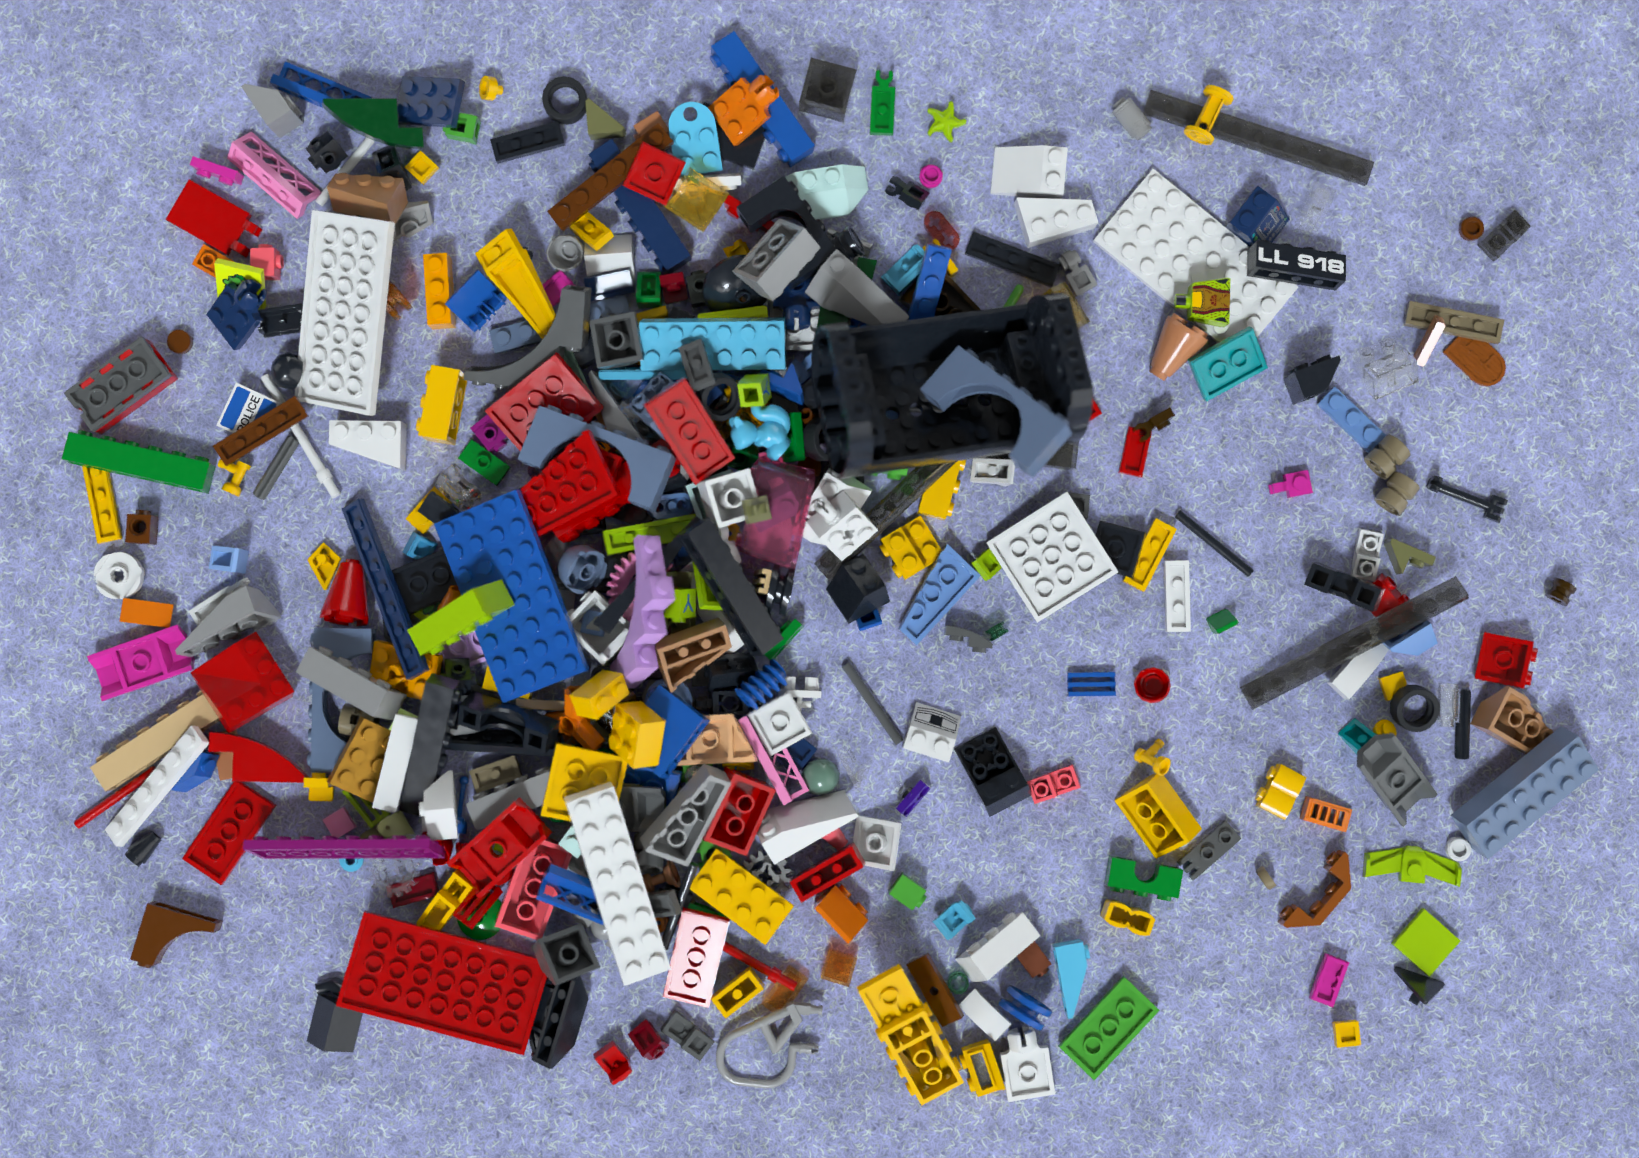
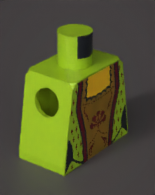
M1231 278L1192 283L1188 287L1187 294H1175L1174 308L1187 309V320L1217 327L1227 326L1230 318Z

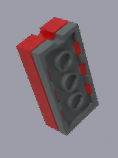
M140 337L66 390L64 394L74 408L84 412L80 416L89 429L103 434L178 380V377L153 343L148 339Z

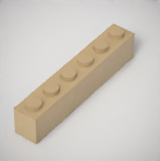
M202 691L196 694L197 698L193 701L187 700L176 707L177 711L173 714L167 713L156 720L157 724L149 728L147 726L136 732L137 737L129 741L127 739L116 745L117 750L109 754L107 752L95 759L97 763L92 765L90 769L104 791L116 789L164 758L191 725L198 726L204 732L220 721Z

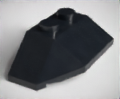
M581 976L556 986L549 978L546 979L529 1042L532 1050V1061L548 1069H553L576 1043L589 999Z

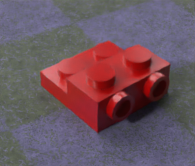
M1484 632L1475 679L1524 690L1525 685H1531L1533 672L1528 670L1530 661L1536 662L1538 648H1534L1533 641Z

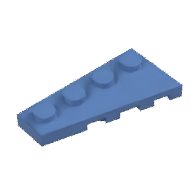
M945 543L898 629L915 645H918L981 575L953 548Z

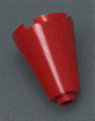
M346 559L345 562L340 563L320 611L319 617H324V621L343 626H349L348 623L357 622L356 626L368 624L365 570L359 560Z

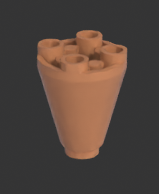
M1175 313L1171 317L1167 316L1150 363L1152 367L1149 372L1163 381L1167 377H1171L1208 341L1206 339L1207 333L1194 325L1191 329L1186 326L1188 322Z

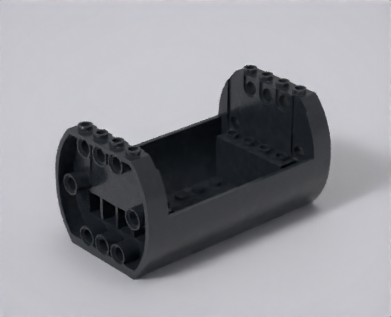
M1061 292L1033 296L1027 304L857 328H850L847 322L819 326L816 329L812 344L811 376L832 474L837 479L1006 454L1013 451L1021 433V414L1019 409L1008 399L989 393L974 394L960 399L967 404L966 409H959L953 403L944 412L937 413L932 408L933 404L925 398L920 390L958 345L964 350H972L982 363L985 361L989 362L1000 376L1003 374L1007 375L1018 389L1021 387L1025 388L1031 393L1032 399L1036 402L1041 400L1046 403L1051 409L1050 412L1055 415L1058 413L1063 415L1069 421L1068 426L1072 433L1063 445L1078 442L1085 434L1090 422L1094 388L1070 297ZM986 397L990 401V405H981L978 402V398ZM909 408H919L921 411V415H911L909 412ZM893 410L898 414V418L891 420L886 416V412Z

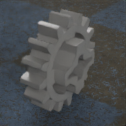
M762 850L758 851V857L750 854L751 862H743L744 866L747 867L746 870L761 881H763V877L759 876V874H763L766 865H768L769 875L772 878H768L766 884L770 886L773 883H780L773 890L781 896V889L788 890L785 882H790L791 877L786 876V874L791 872V868L784 867L787 863L786 859L776 863L781 873L773 869L772 860L768 854L763 855ZM764 860L761 867L752 869L755 863Z

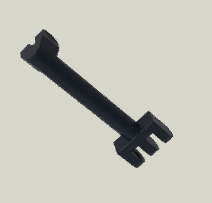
M1432 476L1426 486L1428 490L1436 493L1440 492L1484 509V518L1500 523L1501 517L1493 515V513L1503 514L1505 509L1496 505L1497 503L1507 505L1508 500L1491 495L1490 500L1487 501L1443 484L1442 477Z

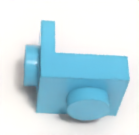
M960 900L952 903L932 922L943 936L950 940L964 926L973 922L976 918L972 914L970 906Z

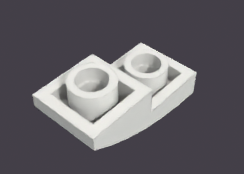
M1358 529L1351 575L1360 579L1375 581L1381 560L1379 553L1384 537L1382 532Z
M974 989L959 1004V1007L994 1041H997L1012 1025L1000 1010L993 1006L978 989Z

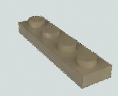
M1409 301L1407 304L1403 326L1427 330L1434 315L1443 318L1446 325L1442 332L1443 334L1499 344L1501 341L1505 319Z

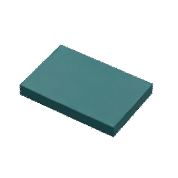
M1250 326L1188 359L1202 398L1206 402L1268 368L1254 329Z

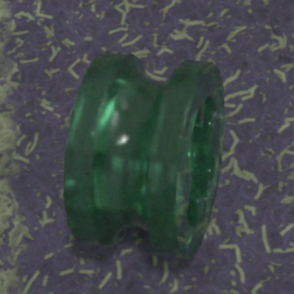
M1004 621L985 631L986 634L990 635V641L1009 632L1003 626L1005 624Z
M954 971L948 976L947 985L951 992L962 994L968 989L969 980L963 972ZM961 976L962 982L965 981V983L956 989L954 988V983L951 984V981Z

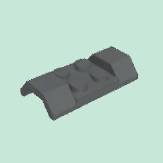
M1395 734L1374 735L1357 751V767L1401 826L1404 827L1407 824L1406 812L1420 799L1435 798L1438 795Z
M623 783L619 805L628 832L645 833L667 807L666 792L662 787Z

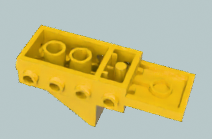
M900 964L856 986L858 993L878 1026L875 1032L880 1042L885 1041L888 1045L885 1047L889 1058L891 1061L894 1059L897 1061L898 1064L895 1067L901 1079L906 1077L908 1082L905 1085L910 1095H916L921 1106L964 1083L959 1073L962 1069L961 1064L956 1056H950L949 1053L953 1050L946 1038L942 1040L939 1036L943 1032L936 1020L931 1021L930 1016L933 1014L927 1002L923 1003L916 995Z

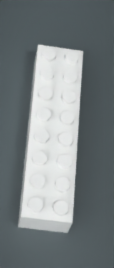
M607 782L563 797L624 986L670 970L669 961L614 786L611 782Z

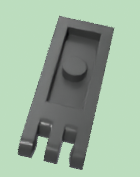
M1224 820L1182 856L1177 863L1181 866L1186 861H1189V864L1183 870L1188 873L1195 868V871L1189 876L1192 880H1195L1239 842L1241 837Z

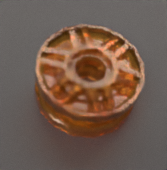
M389 280L386 312L398 321L402 317L396 307L400 305L409 311L413 306Z

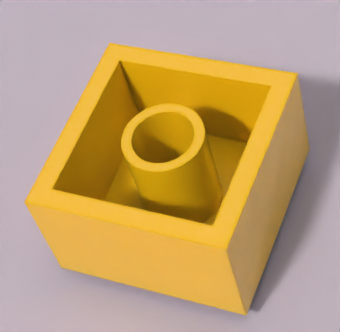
M642 701L616 704L615 713L612 717L613 726L611 736L609 737V748L633 769L659 765L666 721Z

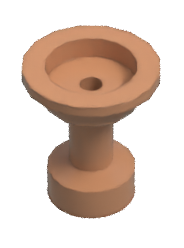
M670 860L664 866L663 873L652 877L650 874L642 875L647 893L655 891V886L664 882L677 888L681 886L676 865Z

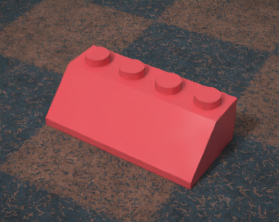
M549 837L546 838L514 867L495 920V927L535 940L543 937L554 906L536 899L542 876L550 864L567 870L572 854L558 845V841ZM546 885L544 894L552 897L558 895L555 888Z

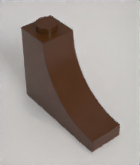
M158 901L147 903L130 960L137 961V965L141 967L151 968L161 963L166 950L178 937L194 931L215 933L221 929L223 921Z

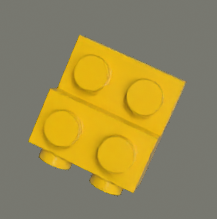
M921 515L880 539L882 543L879 546L885 558L890 556L894 563L891 566L897 578L903 577L904 581L933 564L941 552L940 546Z

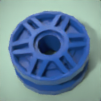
M1009 985L1006 991L1014 999L1009 1001L1001 998L998 1003L999 1006L1027 1025L1042 1031L1045 1025L1037 1016L1041 1014L1050 1017L1053 1011L1026 992Z

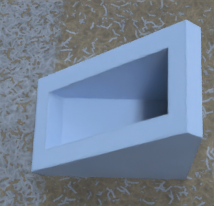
M212 545L209 569L245 574L249 551Z

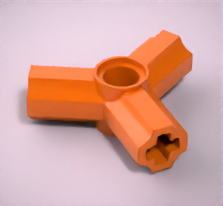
M568 686L565 689L564 711L548 712L545 716L560 721L558 733H564L568 736L573 735L583 748L597 750L606 741L591 725L590 718L577 716L570 694L581 686Z

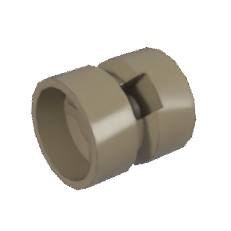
M1389 434L1378 444L1379 449H1373L1364 458V461L1377 476L1386 480L1396 471L1395 465H1402L1411 456V453L1398 438Z
M1395 471L1386 482L1388 488L1380 490L1374 500L1389 513L1401 516L1407 508V500H1412L1420 490V487L1408 476Z
M345 703L339 716L338 731L340 734L351 735L356 727L357 717H359L358 721L362 716L376 724H379L380 718L373 717L354 705Z

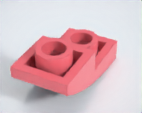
M1073 764L1027 781L1034 804L1081 788Z

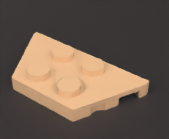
M734 714L706 715L705 717L710 722L677 766L757 762V757Z

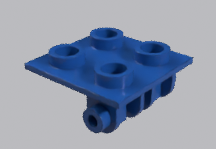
M477 270L447 300L445 305L475 333L477 330H481L487 319L491 320L490 316L492 314L496 315L495 311L506 304L507 298Z

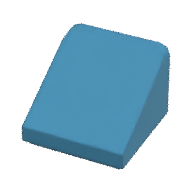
M413 531L402 552L418 560L434 553L438 544Z

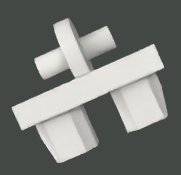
M786 676L785 679L788 685L784 686L781 684V689L778 692V696L789 691L792 697H797L795 702L800 711L802 708H811V701H802V697L821 698L817 677H805V690H795L796 677Z

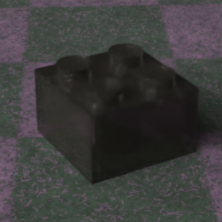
M811 58L799 100V111L844 123L856 81L857 69Z

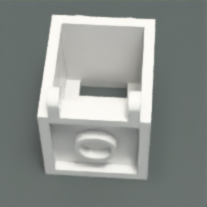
M588 591L579 601L582 604L575 610L572 608L568 615L579 643L603 666H608L618 656L623 647L630 623L622 616L611 633L607 634L605 632L604 637L581 633L582 624L579 620L588 610L597 605L602 610L601 612H603L610 605L608 603L609 600L600 592ZM598 616L587 625L586 629L600 631V628L593 624Z

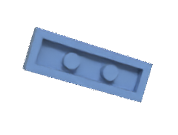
M1335 386L1317 403L1367 453L1371 452L1386 436Z

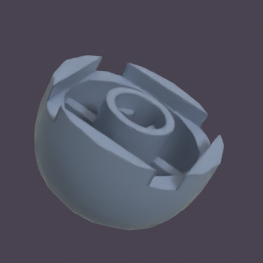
M588 545L570 547L559 559V578L571 591L577 594H586L588 592L587 589L592 586L597 587L605 577L607 563L604 562V555Z

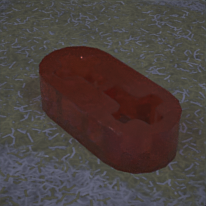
M931 211L927 213L923 222L925 230L933 240L937 239L941 246L949 247L954 251L960 241L956 230L940 212ZM929 218L939 219L938 226L941 228L940 231L934 225L932 227L929 226ZM943 232L947 237H954V245L944 244L945 237L942 235Z

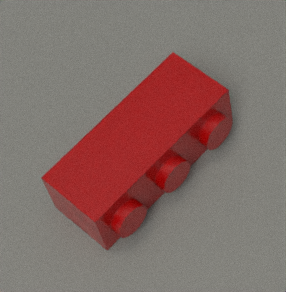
M853 842L793 876L790 884L802 903L862 869L866 862Z

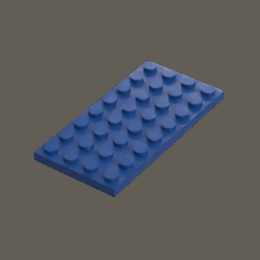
M515 489L434 524L461 596L471 589L502 579L515 604L493 617L492 621L477 626L475 631L502 703L589 670L520 489Z

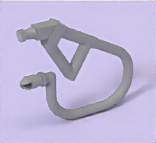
M792 1000L787 1002L785 1007L727 1033L719 1042L716 1050V1066L721 1076L731 1084L745 1087L774 1088L785 1083L794 1071L797 1052L799 1054L818 1053L819 1047L816 1044L791 1043L789 1045L785 1071L779 1077L771 1080L742 1078L731 1074L724 1063L725 1049L733 1039L760 1028L772 1054H775L781 1050L802 1022L801 1015H822L823 1005L816 1006L811 1003L795 1002ZM790 1015L791 1021L776 1039L769 1024Z

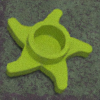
M952 101L949 102L948 108L943 112L932 108L927 110V113L932 115L935 121L928 130V136L935 132H941L950 143L954 140L952 137L953 128L961 127L967 122L966 119L960 120L953 116L954 104Z

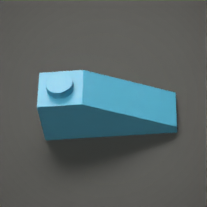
M1081 939L1052 944L1064 1011L1068 1019L1074 1016L1088 966L1086 959L1090 958L1088 945L1083 944Z

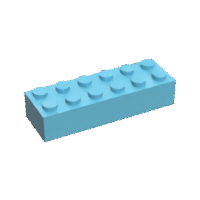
M786 317L642 319L639 322V334L644 358L641 361V371L685 369L679 347L700 338L704 342L712 370L785 369L787 365Z

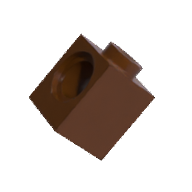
M136 510V514H127L125 542L157 545L159 517L151 515V511ZM144 521L146 529L143 533H140L139 525Z

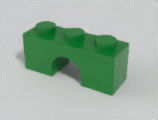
M1109 855L1104 884L1110 886V891L1124 893V889L1133 890L1134 895L1148 897V893L1156 894L1157 899L1171 901L1172 897L1179 898L1183 869L1155 864V871L1151 878L1138 880L1135 875L1136 861Z

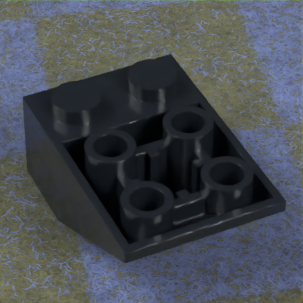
M996 727L954 748L989 817L1032 795L1027 781Z

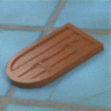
M1456 337L1442 352L1470 380L1480 386L1495 385L1505 375L1506 365L1503 357L1488 342Z

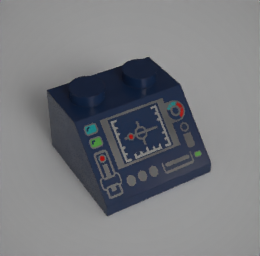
M1257 186L1226 225V228L1251 247L1257 240H1268L1272 243L1290 219L1278 200Z

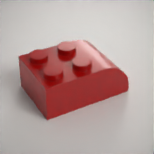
M725 767L724 771L731 785L712 819L703 840L747 856L776 789L765 781Z

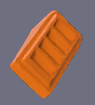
M1305 796L1299 819L1346 832L1352 809ZM1318 804L1315 818H1312L1314 805ZM1323 806H1325L1327 808L1324 819L1322 821L1320 820ZM1335 809L1332 823H1329L1331 810ZM1340 811L1345 812L1341 826L1337 825Z

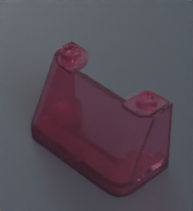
M758 458L757 464H752L751 475L754 479L757 496L767 495L772 519L752 524H746L745 520L742 533H737L735 546L739 547V552L785 568L795 569L813 493L815 470Z

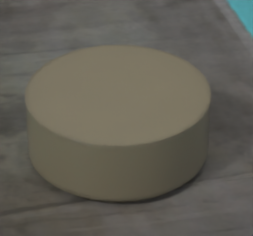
M1264 866L1256 870L1257 875L1268 890L1277 886Z

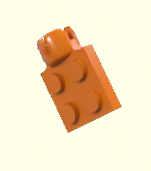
M759 75L751 83L746 78H740L708 107L733 146H738L771 118L768 107L779 97V90L777 86L773 90L770 88L774 82L767 75Z

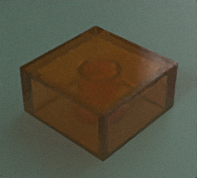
M828 948L820 979L849 987L857 956Z

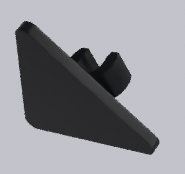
M1398 966L1394 968V972L1413 992L1409 1001L1416 1006L1420 1001L1427 1005L1445 986V983Z

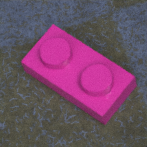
M194 156L190 162V166L197 170L196 174L208 179L211 176L217 177L219 182L228 186H232L233 183L242 184L244 176L236 170Z

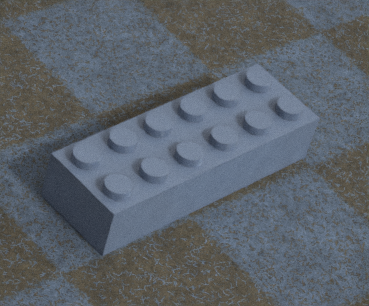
M1561 726L1450 816L1469 842L1471 848L1486 859H1489L1599 771L1580 737Z

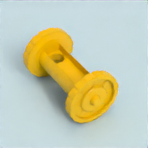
M1206 85L1203 94L1207 97V100L1195 125H1187L1184 129V134L1199 144L1212 145L1214 136L1210 131L1222 106L1231 105L1234 98L1230 92L1221 87ZM1201 123L1207 126L1206 130L1200 128Z

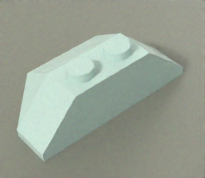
M841 164L794 172L785 176L788 182L793 181L796 185L800 199L802 201L805 199L812 209L811 214L815 220L850 215L868 192L866 172L863 166Z

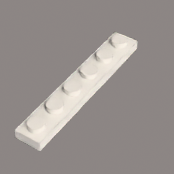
M191 725L106 827L105 831L115 846L123 847L208 746L210 742L198 726Z

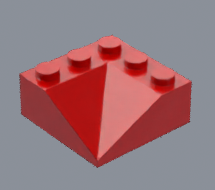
M257 632L239 640L190 672L228 734L292 698L295 692Z

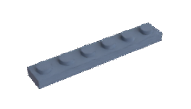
M626 295L590 304V320L631 312ZM528 321L489 330L495 354L534 345L542 341V338Z

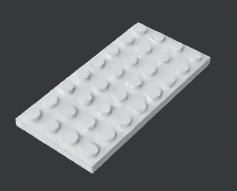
M1155 169L1150 171L1093 240L1097 246L1173 308L1175 294H1187L1188 287L1192 283L1231 278L1229 324L1225 327H1217L1190 321L1207 333L1216 343L1225 340L1248 326L1254 329L1255 335L1258 337L1298 289L1296 284L1247 276V250L1250 247ZM1175 308L1187 318V309Z
M312 210L298 359L303 362V371L300 382L295 388L294 395L297 396L300 402L369 416L376 414L395 222Z

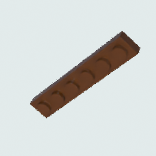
M659 123L547 211L562 231H565L623 184L642 141L662 151L667 150L674 144Z

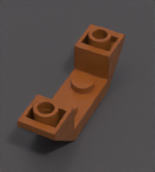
M1341 850L1333 851L1326 858L1325 862L1327 864L1323 868L1334 876L1337 882H1332L1326 887L1324 891L1326 893L1320 901L1316 900L1310 906V913L1306 914L1300 907L1294 904L1291 906L1287 905L1279 914L1281 918L1277 922L1280 925L1291 928L1320 926L1351 890L1349 855Z

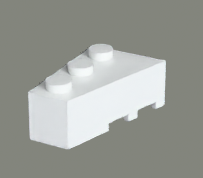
M1017 197L1014 202L1027 248L1095 229L1098 224L1092 200Z
M329 420L330 445L406 471L407 424L402 421Z
M1012 912L1002 919L1003 923L1000 926L990 929L985 933L984 938L972 944L955 959L971 982L988 981L1040 937V934L1024 913L1014 914Z

